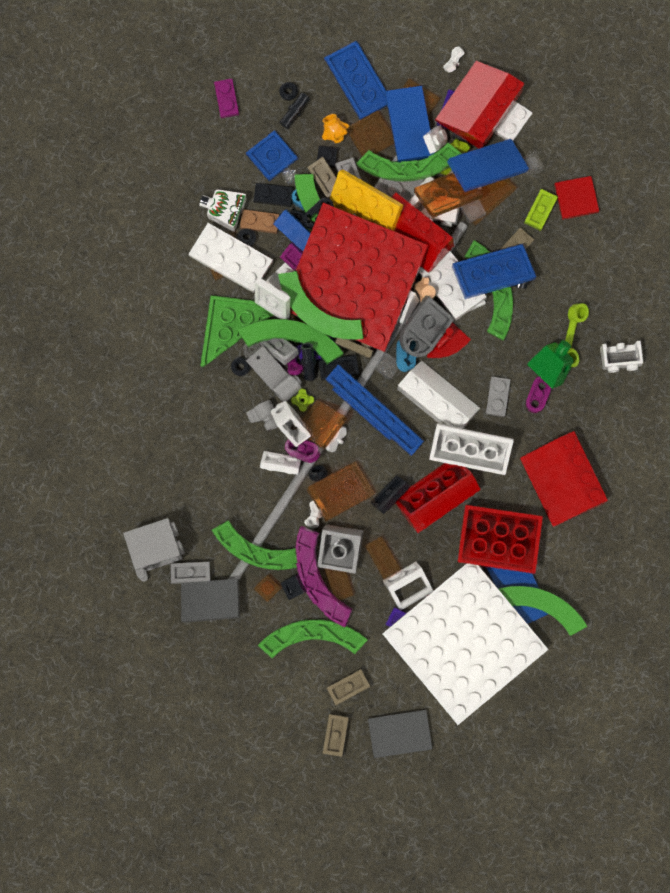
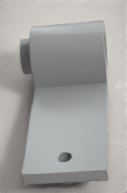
M264 346L246 360L282 402L288 401L301 389V380L296 375L291 376Z

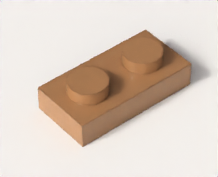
M242 209L240 229L277 234L278 228L273 223L280 214Z

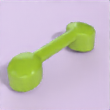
M583 303L574 304L568 310L570 322L565 341L571 347L577 323L584 322L589 314L587 305ZM570 348L567 353L574 360L571 367H576L579 364V355L576 350Z

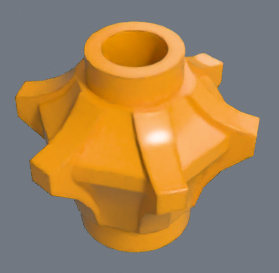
M336 114L326 116L323 119L324 133L322 139L332 140L334 143L343 141L344 135L348 133L346 129L349 125L337 118Z

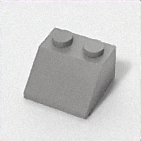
M326 524L322 530L318 567L355 574L364 531Z

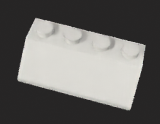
M423 361L418 363L398 385V391L442 425L464 429L480 410V407Z
M437 424L429 460L505 475L514 439Z

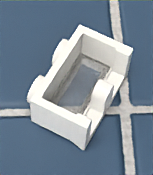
M636 341L634 345L618 343L612 347L602 344L600 348L603 370H608V373L619 372V368H627V371L638 370V367L643 364L641 341Z

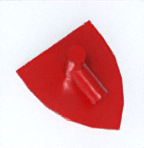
M452 322L433 350L427 354V358H443L453 355L465 347L471 339Z

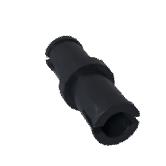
M301 92L294 103L289 105L288 111L279 123L286 129H289L297 116L300 117L301 111L310 98Z
M303 343L301 345V365L304 367V379L306 381H313L316 378V358L313 354V344Z

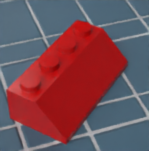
M395 193L391 198L403 204V208L394 231L429 245L420 267L430 273L454 247L453 237L398 193Z
M444 463L412 485L395 504L413 529L419 533L481 489L473 474L466 467Z

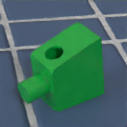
M562 340L559 345L557 343L548 344L527 365L552 389L561 386L574 362L573 358L567 353L571 345L565 340Z

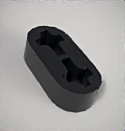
M322 198L305 213L303 221L306 228L313 229L315 223H308V217L313 218L318 215L323 203L334 207L332 200Z

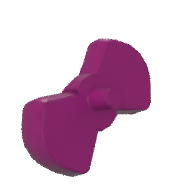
M298 355L287 363L288 374L299 375L303 371V366L296 361Z

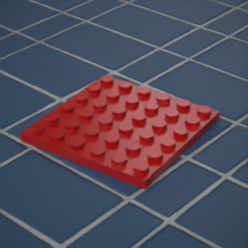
M323 203L296 271H298L299 280L306 296L316 307L338 319L362 320L364 339H357V341L386 352L429 245ZM290 306V313L297 315Z

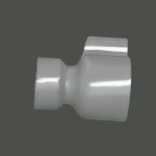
M271 400L260 403L254 409L246 412L251 423L264 421V427L267 432L278 427L271 414V411L274 409Z

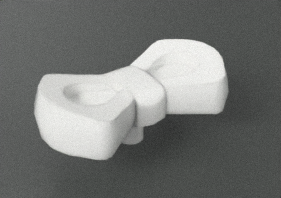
M455 47L452 50L450 60L443 66L446 72H453L456 69V65L460 64L458 62L459 58L464 55L462 48Z
M336 426L335 435L325 443L327 451L335 452L338 444L344 443L341 440L347 434L344 426Z
M313 500L309 504L311 514L304 521L308 528L314 529L319 526V518L322 517L320 512L324 508L323 503L319 500Z

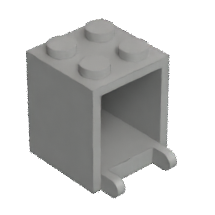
M168 518L123 533L137 577L142 582L148 580L146 571L183 560L182 554H185L180 540L177 541L176 536H179L176 524L174 522L171 523Z

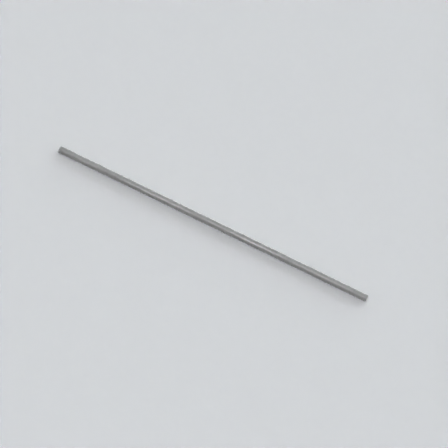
M459 222L451 235L454 247L468 227L463 222ZM397 322L386 352L404 326L403 324ZM377 349L357 380L363 387L386 352ZM343 401L316 443L320 454L325 448V443L335 433L336 426L340 425L351 408L345 401ZM315 462L303 463L298 475H295L252 544L261 547ZM240 560L229 579H240L249 564Z

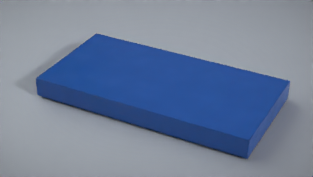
M357 41L324 57L360 121L387 107L386 90Z
M422 86L385 91L397 162L426 159L434 154L429 153L423 138L430 131Z
M512 139L451 157L447 161L464 192L526 173L529 169Z
M523 244L452 264V269L464 299L532 281L536 278Z
M486 567L497 589L510 586H525L539 589L531 573ZM513 606L527 624L548 615V613L536 608Z

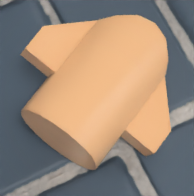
M423 277L421 281L414 284L413 289L419 295L420 302L425 296L434 298L436 292L434 287L429 285L428 277Z

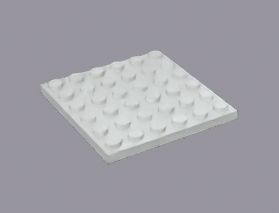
M465 564L383 633L389 643L457 725L548 650L478 565Z

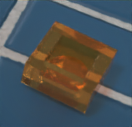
M267 575L254 587V590L268 603L281 588Z

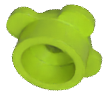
M300 389L299 393L292 397L291 402L294 405L296 404L300 411L304 412L314 402V397L309 396L305 389Z

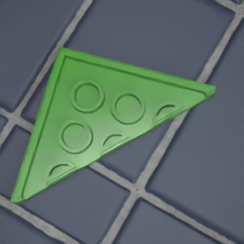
M211 295L201 367H205L240 341L242 338L238 333L239 329L255 322L268 320L273 314L256 304L255 301Z

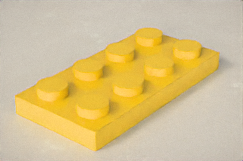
M344 169L339 170L329 198L332 200L335 208L355 214L362 219L392 231L395 230L403 208V204Z

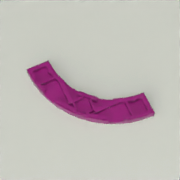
M301 526L296 541V565L300 579L307 590L306 593L314 605H317L324 612V615L335 623L346 627L353 608L338 600L327 588L320 575L316 559L319 533Z

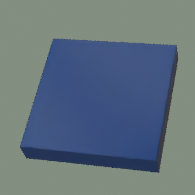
M275 130L246 152L248 158L269 182L298 160V157Z

